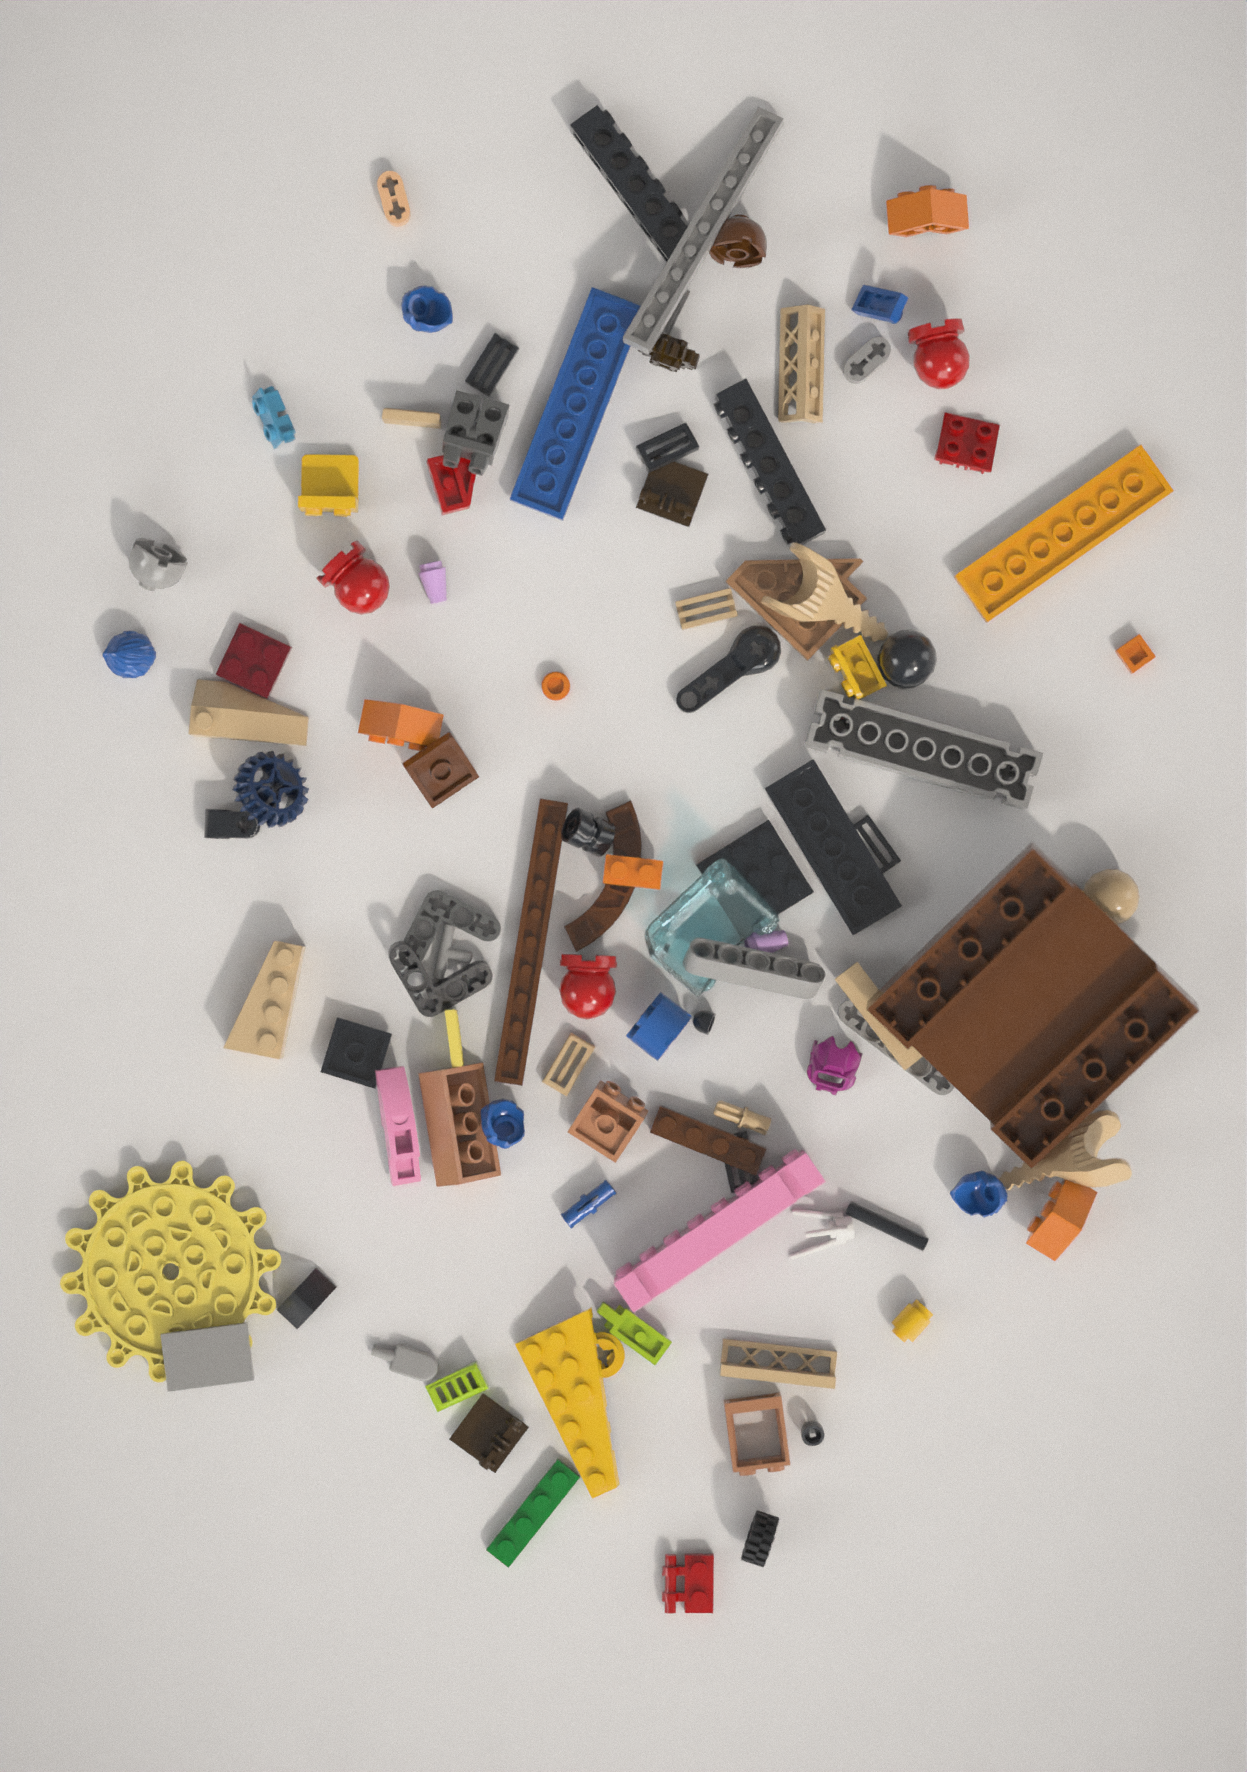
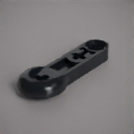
M754 625L743 629L736 637L727 656L679 691L676 697L678 708L684 713H693L741 677L763 673L772 669L779 661L781 655V642L777 634L770 628L762 625ZM755 642L757 645L763 643L765 648L762 651L765 653L762 656H759V654L752 655L749 651L753 648L750 646L751 643ZM707 676H710L712 679L717 677L719 679L717 682L718 689L715 691L713 688L707 689L704 694L708 697L702 700L700 692L693 686L698 683L699 688H702L707 683L705 679ZM691 692L696 695L697 704L693 708H685L681 704V696L684 693Z

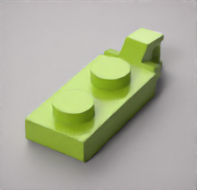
M603 1301L597 1309V1313L607 1319L604 1326L609 1329V1332L653 1365L657 1364L672 1343L670 1339L620 1304L614 1309Z

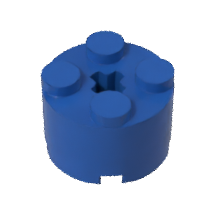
M660 992L630 1029L626 1037L658 1061L692 1016L668 996Z

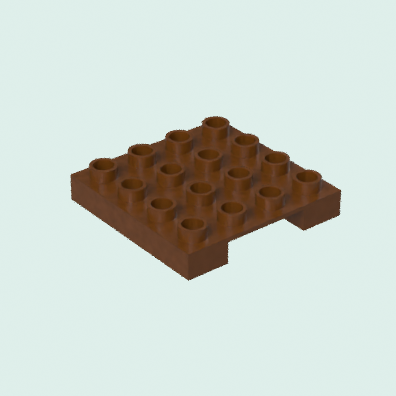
M1033 842L1016 856L867 1001V1011L907 1049L913 1046L990 1121V1129L1031 1169L1200 1011L1197 1002Z

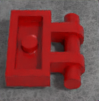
M685 1553V1565H676V1554H665V1565L662 1566V1575L665 1576V1591L662 1592V1602H665V1613H676V1602H684L685 1613H713L714 1554ZM676 1576H685V1591H676Z

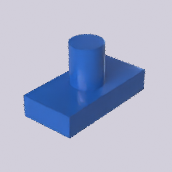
M863 285L851 310L860 316L896 324L903 316V309L908 297L900 292Z

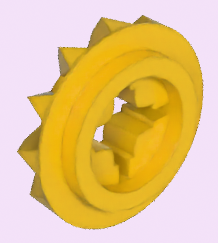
M606 1332L596 1333L599 1347L604 1351L614 1350L607 1355L608 1366H605V1363L598 1359L601 1363L603 1378H608L615 1375L621 1369L625 1359V1352L622 1343L617 1337Z

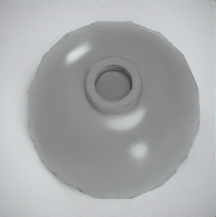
M138 538L135 540L130 552L129 568L133 576L140 581L139 585L144 589L155 591L156 588L165 589L179 582L188 564L186 562L187 558L166 544H163V548L153 546L155 540Z

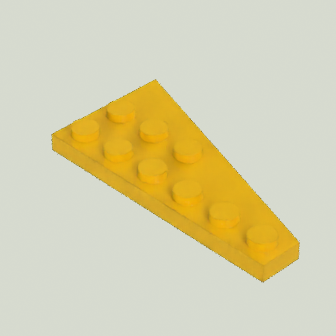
M591 1307L517 1342L515 1346L593 1499L617 1488L620 1483L615 1452L612 1450L610 1421L607 1418V1401L601 1363L598 1361L597 1338L593 1330Z

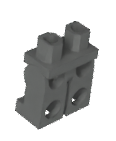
M456 390L443 438V465L458 468L460 458L462 457L471 460L469 465L471 473L484 475L488 465L492 466L494 456L509 416V404L484 398L481 408L480 396Z

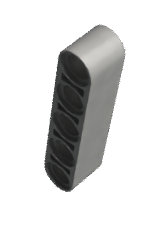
M706 938L692 940L682 961L685 970L693 975L802 999L814 998L825 979V970L815 962Z

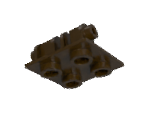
M659 456V457L653 459V462L656 461V460H658V459H660V458H662V457ZM675 461L648 474L636 508L690 527L709 474Z
M482 1393L449 1440L478 1460V1464L481 1467L496 1473L529 1426Z

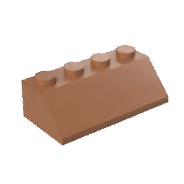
M476 1063L418 1073L436 1186L460 1185L501 1176L497 1146L487 1141L482 1130L481 1109L490 1103L484 1064Z

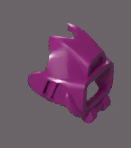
M834 1036L827 1038L819 1044L817 1040H814L810 1053V1064L806 1072L809 1080L816 1085L815 1090H824L831 1092L832 1095H837L838 1091H845L851 1088L856 1081L855 1074L863 1053L857 1052L852 1041L843 1049L838 1048ZM818 1073L843 1078L841 1083L828 1082L819 1078Z

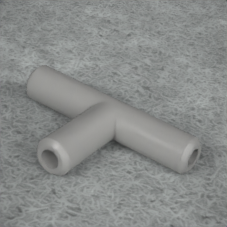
M449 923L444 924L433 978L437 980L444 979L448 958L470 963L473 957V953L470 951L451 947L455 926Z

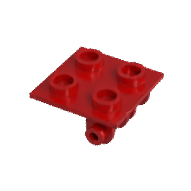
M945 412L934 460L939 461L940 465L942 463L952 466L956 464V468H959L961 465L964 466V470L970 467V470L981 472L980 474H984V472L990 473L992 471L1000 425Z

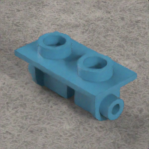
M273 386L264 390L259 388L252 396L253 410L256 415H260L264 425L263 432L265 438L276 449L283 441L289 443L295 440L294 434L296 431L288 414L281 417L277 415V413L286 409L279 391L275 390Z

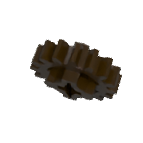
M664 333L660 334L649 354L638 350L642 355L650 357V364L672 372H677L680 368L696 370L700 354L695 353V350L687 348L688 342Z

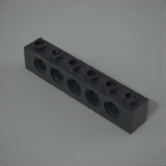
M596 105L570 124V132L667 263L689 225L686 226L680 218L683 213L674 201L669 203L664 196L666 190L657 178L652 180L647 173L649 167L640 155L636 157L630 150L632 144L623 132L619 134L613 125L616 123L608 110L602 111ZM600 134H606L611 138V141L606 145H599L595 138ZM616 157H623L628 163L623 168H616L613 166L612 161ZM637 179L642 181L645 186L640 191H633L630 189L629 183ZM655 202L661 206V210L657 214H650L646 211L645 207L647 204ZM667 225H672L677 228L678 233L673 237H667L663 234L662 229Z
M747 378L717 393L715 396L716 403L713 404L715 411L720 419L725 417L730 428L726 429L733 444L739 443L743 451L740 454L741 460L747 470L752 468L756 476L753 482L759 494L765 493L770 502L766 505L773 520L779 519L783 527L779 531L786 545L792 543L804 545L825 534L826 528ZM739 408L745 409L749 413V418L746 421L740 422L734 418V411ZM750 434L760 435L763 443L758 447L750 446L747 442V437ZM763 459H771L775 462L776 468L772 472H765L761 469L760 462ZM777 484H784L788 487L789 494L786 497H778L774 494L773 487ZM790 509L799 510L802 514V520L797 523L789 521L786 515Z

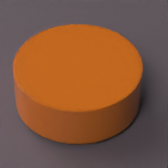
M561 672L547 674L542 681L544 695L553 701L564 699L570 691V682L567 676Z

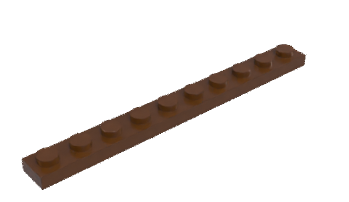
M541 798L539 801L495 1072V1082L523 1086L562 846L561 831L568 809V803Z

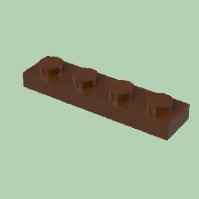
M663 1105L659 1107L650 1131L654 1135L753 1175L758 1174L767 1147Z

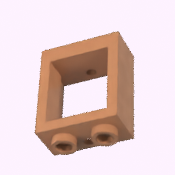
M780 1392L723 1400L733 1473L739 1472V1476L756 1474L757 1469L767 1468L768 1472L785 1470L784 1466L790 1465ZM775 1409L781 1455L739 1460L733 1414Z

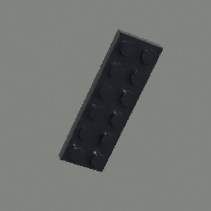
M814 759L765 788L852 935L857 934L902 907Z

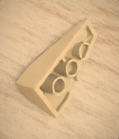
M197 679L191 704L189 735L193 737L307 746L309 717L230 683Z

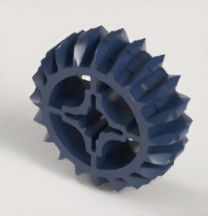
M262 751L248 757L238 767V773L233 778L237 784L233 786L232 791L239 793L234 801L243 804L240 812L246 810L249 812L248 820L257 818L258 826L266 823L268 828H273L276 825L283 827L287 823L296 820V817L303 812V806L309 800L304 795L308 793L309 788L303 786L307 778L300 777L299 775L302 767L295 769L292 766L294 759H289L286 762L284 753L275 756L274 751H269L266 754ZM256 771H262L263 773L259 782H254ZM287 797L285 808H279L281 798Z

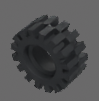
M759 1510L756 1511L742 1551V1561L760 1567L765 1566L775 1538L779 1517Z

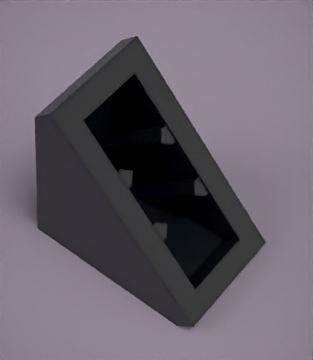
M315 1268L282 1303L277 1311L298 1329L337 1287Z

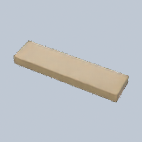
M858 962L834 979L903 1070H906L923 1057L913 1046L907 1049L867 1011V1001L879 989Z

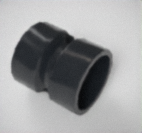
M575 808L569 813L561 831L563 842L577 848L582 847L583 851L597 857L603 856L608 851L615 836V826L613 823L599 817L594 818L593 814L580 808Z

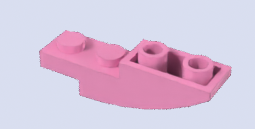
M404 1066L375 1070L391 1184L396 1186L421 1181L418 1160L420 1152Z

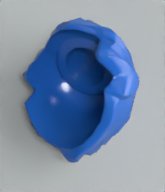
M418 286L405 293L402 297L403 319L413 330L434 333L452 324L453 312L451 302L445 293L437 291L433 286Z
M123 631V633L114 636L109 641L102 657L114 674L122 678H138L139 676H144L154 664L156 651L146 635L135 631Z
M504 1098L494 1100L481 1109L482 1130L489 1143L507 1149L520 1142L525 1136L524 1110L518 1107L513 1100Z
M983 1170L966 1174L950 1191L953 1201L962 1211L970 1216L979 1214L984 1218L998 1213L1002 1206L1006 1204L1008 1197L1003 1183L995 1175L986 1173Z

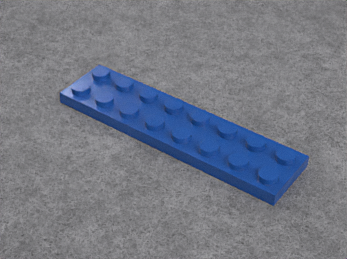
M594 287L591 288L510 496V501L561 521L564 520L631 347L623 342V336L639 311L640 305Z

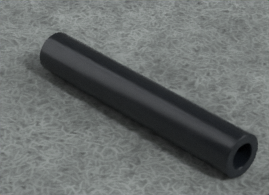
M852 1201L846 1210V1215L921 1251H924L929 1238Z

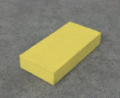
M456 1009L445 1010L452 1068L461 1067L464 1065L458 1011Z

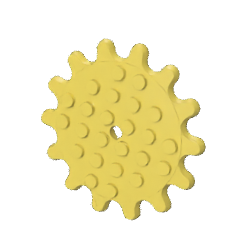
M186 1161L176 1162L172 1166L169 1179L164 1183L152 1181L145 1168L141 1166L132 1167L127 1173L129 1184L127 1194L122 1198H114L104 1190L94 1191L89 1197V1204L96 1212V1225L89 1230L72 1228L65 1235L68 1247L78 1251L83 1260L79 1270L66 1273L60 1280V1286L67 1294H81L87 1300V1310L75 1322L76 1332L82 1336H89L98 1331L105 1332L111 1339V1347L106 1355V1360L110 1366L120 1368L132 1356L141 1355L148 1361L150 1378L158 1383L166 1381L161 1333L244 1323L250 1314L270 1315L276 1309L275 1298L261 1290L259 1279L263 1273L276 1270L280 1266L281 1256L274 1249H260L254 1242L255 1232L266 1222L267 1216L265 1211L259 1207H253L244 1212L233 1209L230 1198L234 1192L235 1183L229 1176L218 1177L208 1188L196 1186L192 1178L193 1168ZM173 1263L179 1267L177 1278L169 1279L164 1275L166 1264ZM249 1335L250 1347H252L253 1341Z

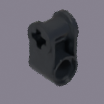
M205 809L204 838L249 839L259 833L261 825H257V818L248 820V822L253 823V827L248 828L247 833H245V830L240 828L239 825L245 822V818L248 817L249 813Z

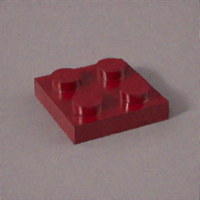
M239 623L216 675L269 699L292 647Z

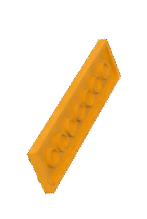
M1139 445L960 571L954 578L984 621L988 623L1171 494L1174 490L1143 446Z

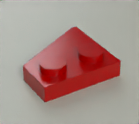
M443 455L427 459V466L442 515L470 508L476 474L469 471L471 460L461 457L458 468H451L443 465Z

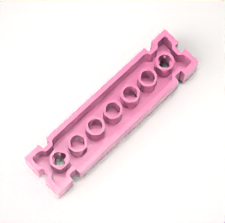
M796 1149L790 1151L781 1158L784 1163L774 1169L772 1165L768 1166L758 1173L760 1179L757 1182L750 1184L747 1181L734 1190L736 1193L734 1197L728 1201L725 1197L721 1198L710 1206L712 1212L704 1217L701 1213L687 1222V1229L681 1233L678 1230L671 1232L663 1238L664 1244L657 1249L651 1246L639 1255L641 1261L635 1265H631L628 1262L615 1271L614 1285L633 1313L785 1210L802 1196L807 1195L826 1182L803 1149L800 1152Z

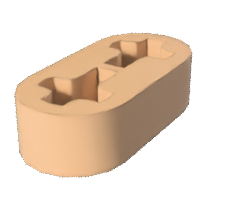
M386 171L379 176L377 187L387 221L393 226L400 227L409 221L411 216L410 207L400 175L394 171ZM392 178L393 183L398 182L394 186L396 194L394 196H390L388 188H383L387 184V179ZM398 201L400 210L406 211L401 213V219H396L395 215L390 216V213L394 212L392 202Z

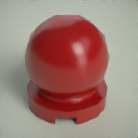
M959 318L945 319V326L932 328L930 322L911 328L907 332L909 344H916L918 346L914 353L915 371L919 379L929 387L938 390L954 387L964 379L969 369V352L965 343L958 338L960 334L965 332L963 321Z
M356 540L350 544L353 548L351 551L345 554L341 550L322 569L325 575H319L316 579L324 588L330 585L334 586V595L341 606L352 613L363 615L373 613L382 607L388 598L390 585L388 575L383 567L373 559L363 558L366 549Z
M561 954L560 966H567L566 969L568 970L562 977L559 987L564 1007L570 1014L585 1020L604 1015L611 1007L616 994L615 981L609 974L610 968H617L616 956L596 955L595 961L582 960V954Z

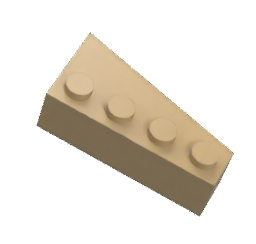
M281 941L273 942L223 1048L283 1059L306 946Z

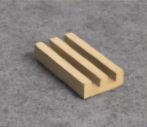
M393 408L383 409L382 420L386 424L441 429V416L439 413Z
M731 588L675 602L682 630L738 616ZM724 596L727 597V601L683 611L682 608ZM725 607L730 609V612L690 622L685 620V617Z
M570 1033L542 1082L567 1096L595 1046ZM572 1041H575L578 1044L555 1082L551 1081L550 1079ZM582 1046L587 1048L565 1088L561 1087L560 1084Z

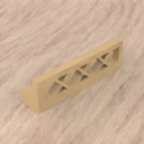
M808 304L781 308L778 422L805 421L809 423H823L825 309ZM798 314V324L792 330L790 327V315ZM795 341L798 345V352L792 359L789 355V350ZM795 370L797 381L791 387L789 376ZM794 398L796 401V414L788 415V404Z
M723 1338L719 1373L720 1376L835 1389L837 1351ZM728 1347H741L747 1354V1357L739 1363L727 1362ZM746 1348H754L755 1350L749 1353ZM763 1349L769 1350L776 1359L768 1366H760L753 1356ZM775 1351H781L784 1353L778 1357ZM789 1353H798L804 1363L796 1369H788L782 1362V1359ZM803 1354L813 1355V1356H811V1357L807 1360V1359L804 1357ZM818 1356L830 1357L829 1373L816 1372L810 1363ZM749 1359H751V1361H752L755 1365L744 1364V1363H746ZM779 1362L783 1368L773 1366ZM808 1366L811 1371H804L802 1369Z

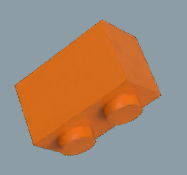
M606 854L603 884L660 890L663 861Z

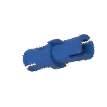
M605 1179L603 1183L587 1195L582 1194L580 1196L581 1200L560 1215L572 1229L590 1213L594 1215L598 1212L597 1208L617 1193Z

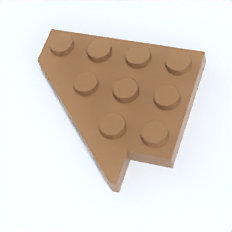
M861 558L827 559L834 566L847 597L853 599V605L859 603L861 606L867 598L848 578L864 561ZM745 560L725 583L808 661L843 623L836 624L834 620L800 622L783 616L761 603L763 596L783 602L798 592L803 580V569L799 560Z

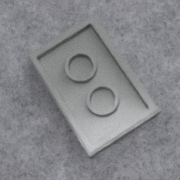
M247 1322L161 1333L160 1335L168 1392L254 1381L255 1379Z

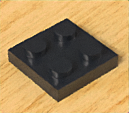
M337 1017L320 1072L376 1089L375 1070H380L383 1067L392 1033Z

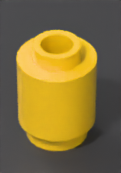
M916 1299L912 1304L908 1303L891 1322L895 1326L892 1332L904 1343L907 1339L913 1342L929 1325V1319L933 1314Z

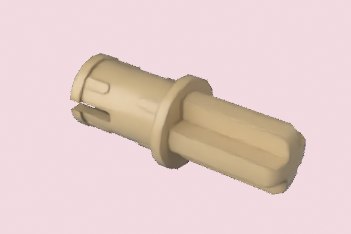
M720 1100L714 1108L715 1116L736 1123L738 1128L745 1127L762 1135H766L771 1123V1118L748 1110L746 1106L740 1108Z

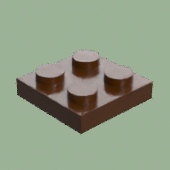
M450 732L402 763L432 809L479 778V775Z

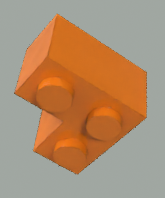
M926 185L920 187L918 192H900L897 194V198L886 200L889 235L911 237L926 232L951 234L969 229L967 195L955 193V189L937 190L935 185Z
M364 699L358 733L368 735V741L385 744L387 739V744L404 747L405 742L409 743L408 749L421 751L439 739L444 715L404 704Z
M1065 1179L1061 1183L1056 1181L1048 1194L1051 1200H1048L1042 1208L1040 1218L1035 1216L1028 1225L1027 1231L1030 1234L1026 1244L1056 1261L1082 1231L1097 1192L1090 1187Z

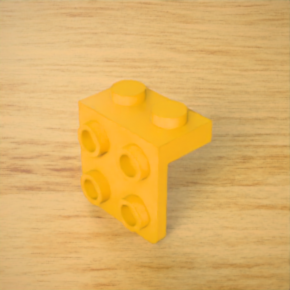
M304 455L301 465V496H298V508L300 511L305 512L306 516H322V512H334V516L348 517L351 516V513H358V457L355 455Z
M861 635L840 646L835 645L831 647V655H829L828 660L835 673L841 672L844 678L841 685L848 699L854 697V699L861 700L887 686Z

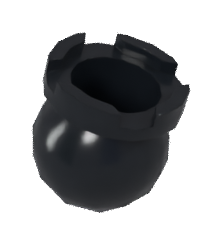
M911 629L900 630L890 635L880 647L877 656L878 669L883 679L899 689H913L923 684L934 672L937 662L936 649L931 640L923 633Z

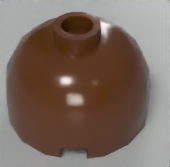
M734 215L728 218L722 225L709 254L713 260L724 265L726 260L735 262L733 265L735 268L757 266L762 263V257H766L767 240L765 233L758 223L749 219L746 215Z

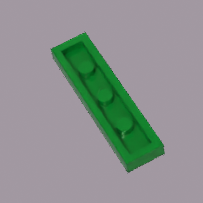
M557 1458L489 1544L486 1551L509 1568L579 1480L580 1475Z

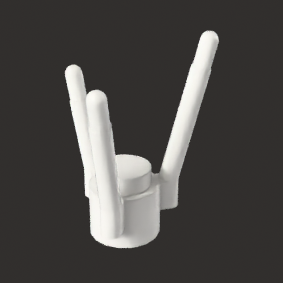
M792 1209L791 1211L794 1215L832 1219L833 1221H828V1228L807 1231L805 1233L806 1237L829 1235L832 1240L792 1253L789 1256L790 1259L802 1257L834 1245L846 1244L847 1239H854L852 1217H843V1212L828 1213L804 1209Z

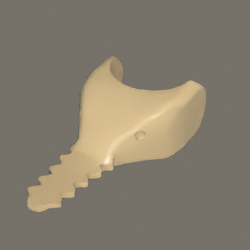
M791 544L789 549L798 557L803 569V580L800 589L793 597L783 602L763 596L761 603L783 616L800 622L834 620L836 624L843 623L845 629L852 627L854 633L861 631L864 638L870 636L872 642L885 640L888 632L885 630L884 622L877 623L876 616L869 617L868 610L861 611L859 603L853 605V599L847 597L832 563L801 544Z
M1103 1110L1088 1115L1032 1169L1024 1162L1021 1168L1014 1167L1011 1172L1004 1171L998 1179L1008 1191L1014 1185L1020 1188L1024 1182L1031 1184L1034 1179L1041 1182L1045 1176L1049 1178L1057 1176L1090 1188L1110 1186L1130 1179L1132 1172L1126 1160L1121 1158L1105 1160L1097 1158L1101 1146L1108 1139L1115 1136L1121 1128L1118 1115L1110 1110Z

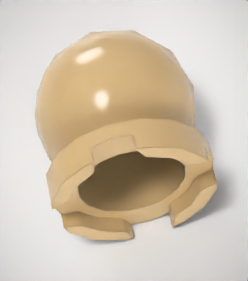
M1105 869L1093 874L1085 883L1084 892L1117 925L1129 920L1138 908L1140 899L1138 886L1129 874L1121 870Z

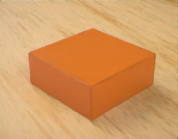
M1140 634L1115 651L1131 674L1156 657Z

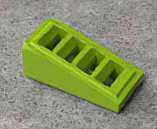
M475 1361L426 1385L425 1388L437 1412L489 1389V1385L478 1362ZM469 1372L472 1373L477 1384L475 1387H472L466 1375ZM456 1378H462L467 1391L462 1392ZM450 1381L457 1394L453 1398L446 1385ZM441 1386L447 1399L443 1403L435 1389Z

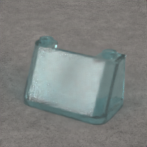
M719 859L649 924L644 933V938L649 956L694 995L699 997L704 991L710 990L716 980L690 974L683 967L682 961L692 940L706 938L739 946L753 932H756L758 935L770 934L776 928L780 919L778 914L727 860Z

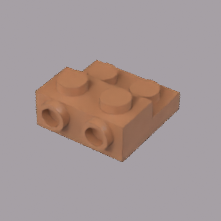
M600 1080L569 1128L568 1133L616 1163L645 1119L648 1110L644 1108L645 1103L635 1096L628 1098L620 1093L621 1088L612 1081L604 1083Z

